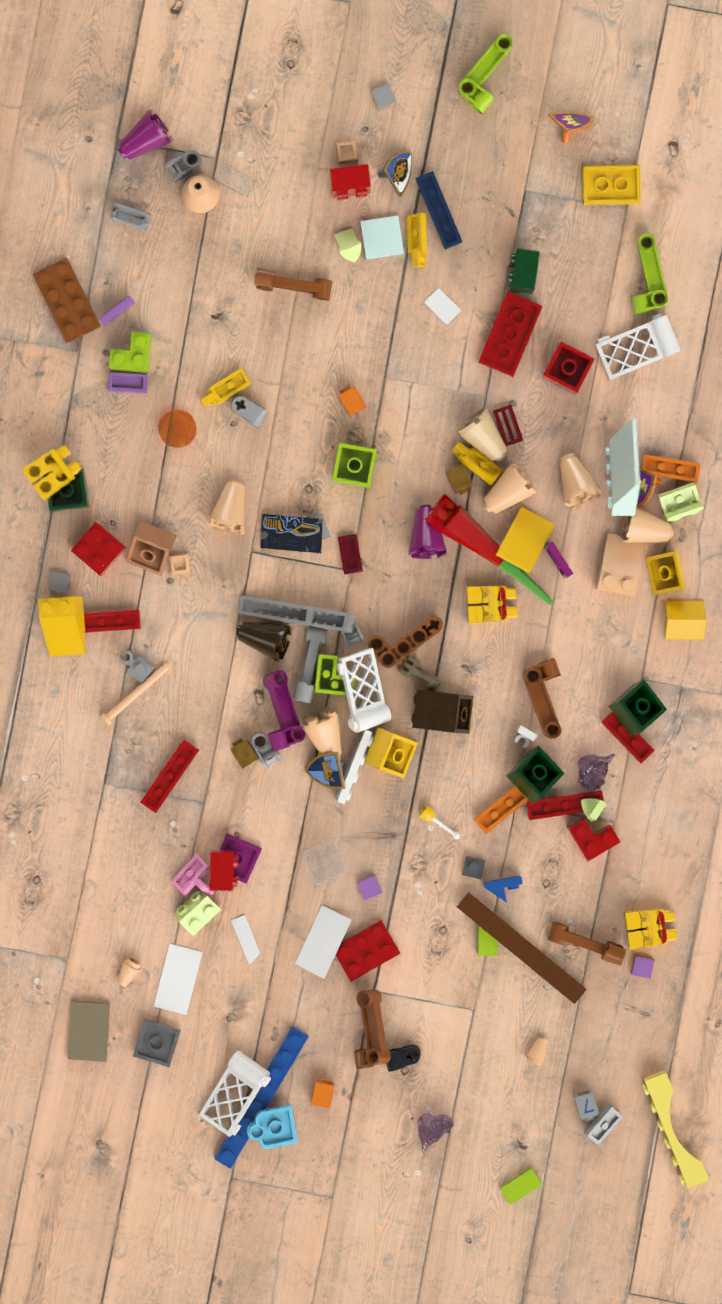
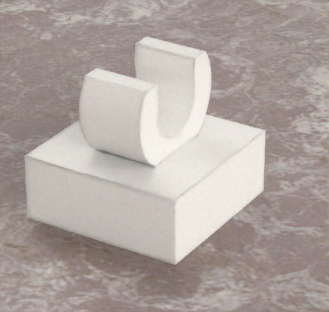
M519 725L516 732L520 735L515 737L514 742L517 743L520 738H524L525 744L523 747L526 748L529 745V739L534 742L537 734Z

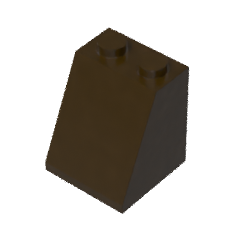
M417 690L414 695L415 709L411 718L412 728L469 734L474 696Z

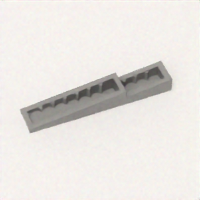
M241 595L238 614L347 633H352L355 614L243 595Z

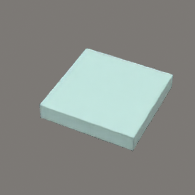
M398 216L360 221L366 260L404 254Z

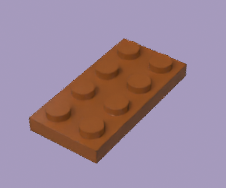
M68 258L32 274L66 344L101 328Z

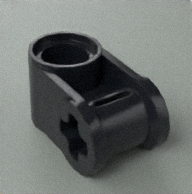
M411 1044L389 1050L391 1058L386 1063L388 1072L417 1063L421 1055L420 1048L417 1045ZM410 1050H412L413 1053H417L415 1054V1058L407 1056Z

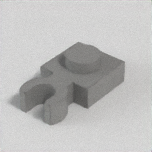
M127 650L126 653L130 656V659L124 661L120 658L119 661L124 665L131 666L127 671L143 683L155 668L140 656L135 660L133 653Z

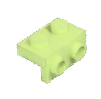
M694 482L658 495L663 515L668 522L678 521L686 515H695L704 509Z
M199 889L192 894L187 902L178 907L174 916L194 936L221 908L205 892Z

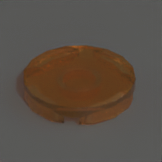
M172 410L166 413L161 418L158 426L162 441L174 448L189 445L195 439L197 433L194 418L183 410Z

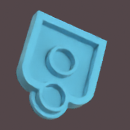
M291 1104L257 1112L254 1121L247 1127L249 1138L258 1140L259 1144L265 1149L298 1143Z

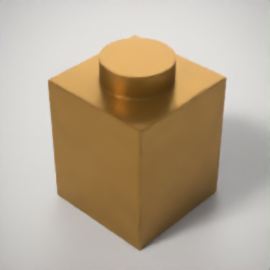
M464 464L446 471L454 493L459 492L462 495L471 490L470 487L473 486V483Z
M240 738L232 743L233 748L230 750L242 769L259 759L248 739L243 741Z

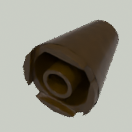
M243 622L242 625L237 627L236 636H238L239 641L276 662L283 660L290 641H287V635L291 636L290 625Z

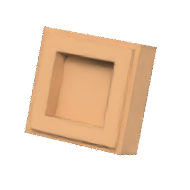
M355 140L336 143L339 163L358 160Z
M189 554L169 556L171 575L191 573Z

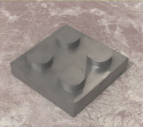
M144 1019L133 1057L170 1068L181 1030Z

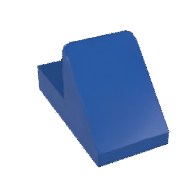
M521 875L483 882L484 888L506 903L504 888L508 887V890L519 888L520 884H523Z

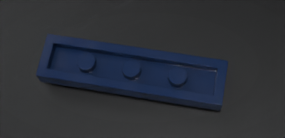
M432 171L415 178L444 250L463 243L434 172Z

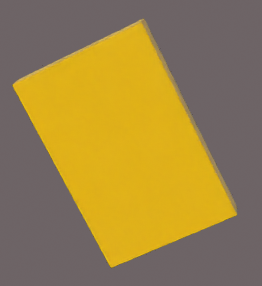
M640 165L582 166L583 205L641 204Z
M521 506L496 555L530 573L555 524Z

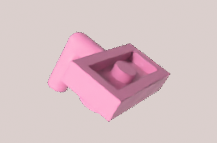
M198 854L171 881L185 896L195 885L208 895L214 893V891H209L210 886L201 880L210 870V865Z

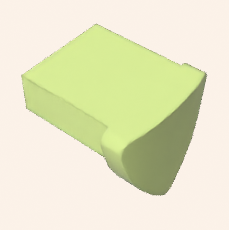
M350 228L335 234L339 253L345 259L355 262L361 252V242L357 240L353 229Z
M588 798L581 800L583 812L590 821L596 820L607 805L599 799Z

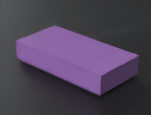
M127 296L100 317L99 320L106 327L133 306L135 302L130 296Z
M109 372L108 391L147 393L148 374Z

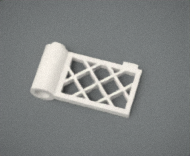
M657 314L651 317L653 321L612 338L607 335L598 339L599 343L596 344V347L610 380L681 351L667 315ZM645 328L648 329L650 334L647 342L637 338L639 331ZM623 337L633 339L630 349L619 346ZM635 340L646 344L642 355L631 351ZM606 344L615 346L612 357L605 355L601 347ZM648 346L656 349L657 357L650 359L644 356ZM617 348L628 352L624 362L613 358ZM630 353L641 357L635 366L626 363ZM612 360L623 364L620 372L613 375L609 368Z
M373 648L340 658L337 668L339 675L343 677L351 713L348 720L349 728L358 733L390 721L391 712L385 704ZM366 654L369 657L367 666L361 663ZM350 660L355 663L351 672L347 670L346 662ZM359 666L365 669L361 678L355 675ZM369 672L373 675L371 685L365 682ZM353 678L359 681L355 690L351 688L350 684ZM363 684L369 687L365 697L359 693ZM373 691L377 693L378 701L372 702L369 700ZM357 696L363 699L361 706L358 708L355 707Z
M237 1051L230 1059L228 1068L199 1115L230 1137L232 1134L235 1136L241 1127L239 1122L262 1086H267L270 1082V1072L241 1051ZM230 1073L236 1077L237 1085L228 1086L227 1078ZM248 1085L253 1089L248 1097L243 1096L242 1086ZM238 1087L240 1098L231 1100L229 1089ZM225 1090L227 1101L219 1103L217 1094L219 1091ZM240 1100L242 1109L239 1113H234L232 1102ZM228 1103L230 1114L221 1116L219 1105ZM211 1106H216L217 1117L211 1118L206 1114ZM231 1117L232 1125L229 1130L223 1126L222 1118Z

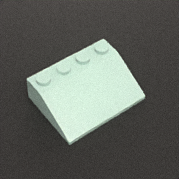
M632 419L610 439L609 447H605V459H609V464H606V475H609L610 480H607V492H610V497L607 498V507L611 508V516H635L640 480L636 419Z

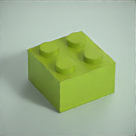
M339 443L332 482L370 489L377 449Z

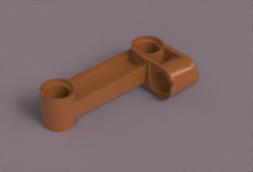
M257 267L254 285L256 289L263 291H273V287L311 293L315 299L329 301L333 281L316 278L315 282L280 277L276 276V270Z
M555 658L541 662L523 672V680L542 732L549 739L559 737L562 731L544 681L561 676ZM529 671H534L537 674V678L533 682L527 678ZM550 725H554L557 729L556 734L553 736L547 732V728Z
M553 921L547 940L563 945L565 941L602 954V960L619 966L622 965L626 954L624 946L611 941H607L606 944L569 932V926Z
M376 989L363 990L357 994V1004L361 1007L367 1048L354 1051L356 1070L386 1064L391 1058V1053L386 1046L380 1008L382 996Z

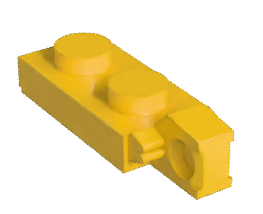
M426 213L407 215L408 253L412 258V267L415 268L426 267Z
M241 367L209 387V390L206 391L208 396L201 399L200 402L204 408L212 403L214 406L220 405L252 385Z
M458 442L451 451L461 463L489 485H492L502 473L500 467L474 447H466L461 442Z

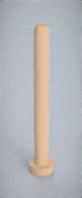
M167 663L163 664L109 713H103L101 718L110 726L113 723L111 720L169 670V665Z

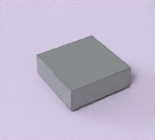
M389 83L371 91L378 110L396 103Z
M51 572L48 591L68 594L71 575Z

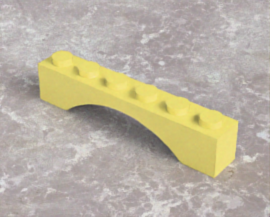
M663 1070L643 1078L645 1082L642 1085L646 1096L650 1095L652 1100L649 1103L653 1114L657 1112L659 1120H656L660 1131L664 1130L666 1137L663 1139L667 1149L671 1148L674 1154L670 1156L675 1167L678 1166L681 1173L678 1174L681 1184H686L689 1189L708 1181L709 1178L702 1161L687 1151L677 1140L673 1132L670 1120V1103L674 1090L667 1073Z

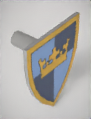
M338 752L323 753L315 757L308 764L305 772L320 785L331 789H346L342 768L346 766V763L340 760Z

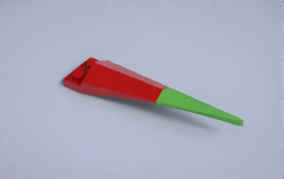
M445 493L439 497L425 518L428 523L439 533L467 547L508 573L549 605L554 603L524 570L496 555L500 545L461 505L457 506Z

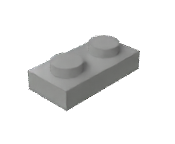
M608 1104L583 1133L599 1145L624 1116Z

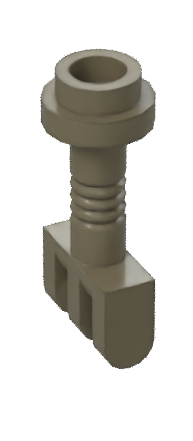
M408 655L407 659L412 664L409 665L404 661L402 665L408 668L407 671L403 668H399L398 671L407 678L411 674L415 675L428 684L427 689L429 691H435L441 683L438 680L439 678L435 676L432 679L424 674V672L417 668L419 662Z

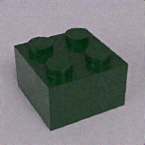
M517 248L516 252L512 253L509 267H512L513 270L509 272L507 286L510 287L509 292L533 294L540 251Z
M84 468L74 476V480L70 481L48 499L50 512L90 507Z
M644 679L634 683L608 706L631 736L643 732L667 710Z
M538 745L529 750L506 776L531 803L540 800L565 773Z

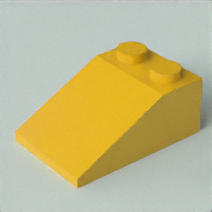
M83 596L38 599L39 619L49 655L87 654Z

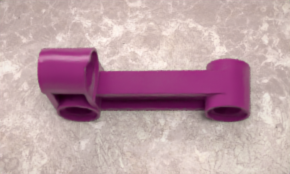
M282 670L268 673L263 677V685L269 691L281 728L267 733L273 752L303 741L306 735L303 727L300 726L289 693L287 675Z

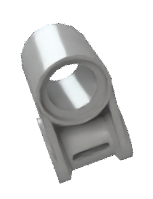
M189 150L166 163L164 167L169 170L173 177V182L176 183L198 169L202 164V159L197 151ZM190 156H197L195 164H188Z
M242 396L236 397L232 402L233 411L257 428H260L269 413L261 406ZM244 401L246 408L237 410L235 403Z
M355 619L352 633L341 631L347 649L358 642H365Z
M258 732L253 735L252 746L266 770L278 760L282 761L279 752H273L269 738L265 733ZM256 737H264L266 743L263 746H257L255 744Z

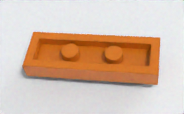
M643 454L641 467L656 474L658 477L698 483L701 464Z
M514 786L476 816L474 821L487 834L528 801V799Z

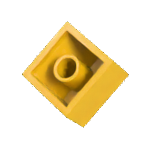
M378 727L364 763L404 778L418 743Z

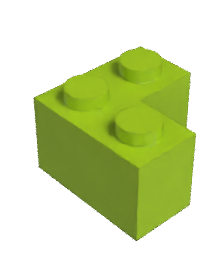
M131 332L130 351L111 349L109 369L111 371L149 374L152 334Z
M319 654L315 685L316 693L347 696L343 677L336 675L338 656ZM353 678L352 681H351V683H350V684H351V688H352L353 690H354L355 678Z

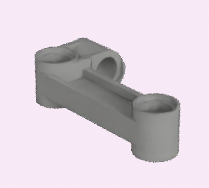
M308 627L305 642L310 643L302 681L296 682L293 700L311 703L313 700L315 685H311L319 645L324 646L328 629Z

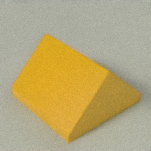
M678 551L646 558L653 595L685 589Z
M665 601V639H704L706 627L704 601Z

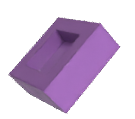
M375 875L357 882L364 900L382 893Z
M635 956L631 975L651 979L654 959Z

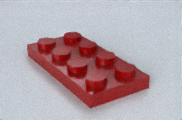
M507 292L478 363L514 377L543 306Z

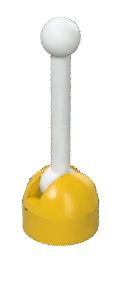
M426 805L418 816L420 819L426 822L433 820L452 834L454 839L460 838L459 832H454L434 817V810L430 806Z

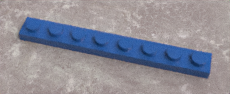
M293 1026L291 1027L267 1068V1071L270 1072V1082L267 1086H262L239 1122L241 1125L239 1131L235 1136L233 1134L230 1137L227 1136L214 1158L216 1161L230 1169L232 1168L249 1139L247 1135L248 1125L254 1121L257 1112L268 1107L309 1035Z

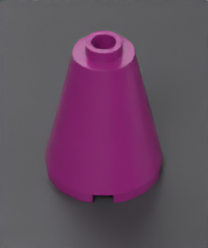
M152 109L143 115L119 143L120 148L118 151L124 159L126 157L129 160L173 141L172 136H167L166 132L169 130L156 113L152 115Z
M421 505L420 508L416 509L408 555L415 559H431L433 555H437V558H440L447 554L443 535L425 520L432 509L431 505Z

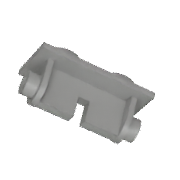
M114 202L113 211H111L109 218L113 222L128 223L129 226L142 231L148 230L151 214Z

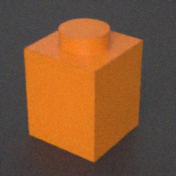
M347 386L339 391L341 395L338 398L350 417L367 407L355 386L352 388Z
M323 1077L320 1080L316 1079L311 1105L330 1109L335 1083H331V1079Z

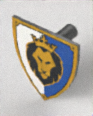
M403 151L395 154L389 159L383 170L378 172L379 178L389 179L399 197L405 192L410 180L412 152Z

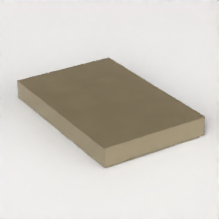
M71 1002L68 1045L69 1060L107 1061L110 1003Z

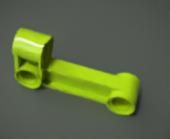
M501 34L497 37L459 84V95L480 114H483L494 101V97L481 86L512 49L513 40L507 34ZM500 41H506L508 42L509 47L503 49L499 46L498 43ZM464 85H470L472 87V91L470 93H465L462 90V87Z
M648 233L641 235L637 242L648 292L637 296H630L634 315L661 309L668 302L655 238ZM643 239L651 241L649 248H644L641 245ZM655 295H662L664 303L657 304L654 301Z

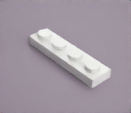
M364 730L360 733L343 777L346 789H339L335 800L345 804V801H349L352 795L351 786L353 782L356 783L359 777L358 768L360 764L363 765L366 759L365 750L367 747H370L373 741L372 732L369 730Z

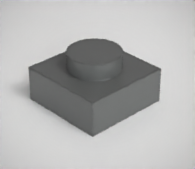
M466 856L462 875L481 879L485 860Z

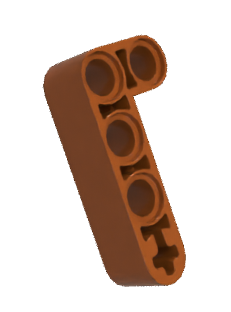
M432 616L391 647L378 635L372 636L369 639L368 647L372 648L371 641L373 639H380L382 647L378 650L373 649L374 655L383 667L391 668L442 630L443 622L439 617ZM431 620H433L434 622L438 621V629L435 630L433 628L430 631H428L429 633H431V635L428 637L427 632L421 627L425 625V627L428 628L431 625ZM416 631H421L424 634L423 641L416 642L413 635ZM402 642L407 643L409 646L408 652L404 654L398 651V645ZM385 654L393 656L392 664L386 665L383 663L382 658Z

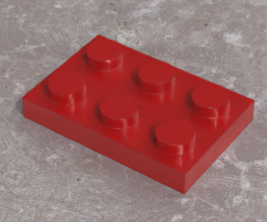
M380 920L343 941L335 956L350 982L401 953L383 921Z

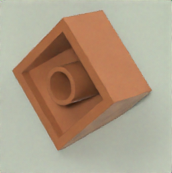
M141 521L134 534L126 562L162 576L177 535Z

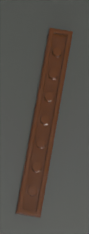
M468 892L456 906L572 1003L575 1004L587 990L471 893Z

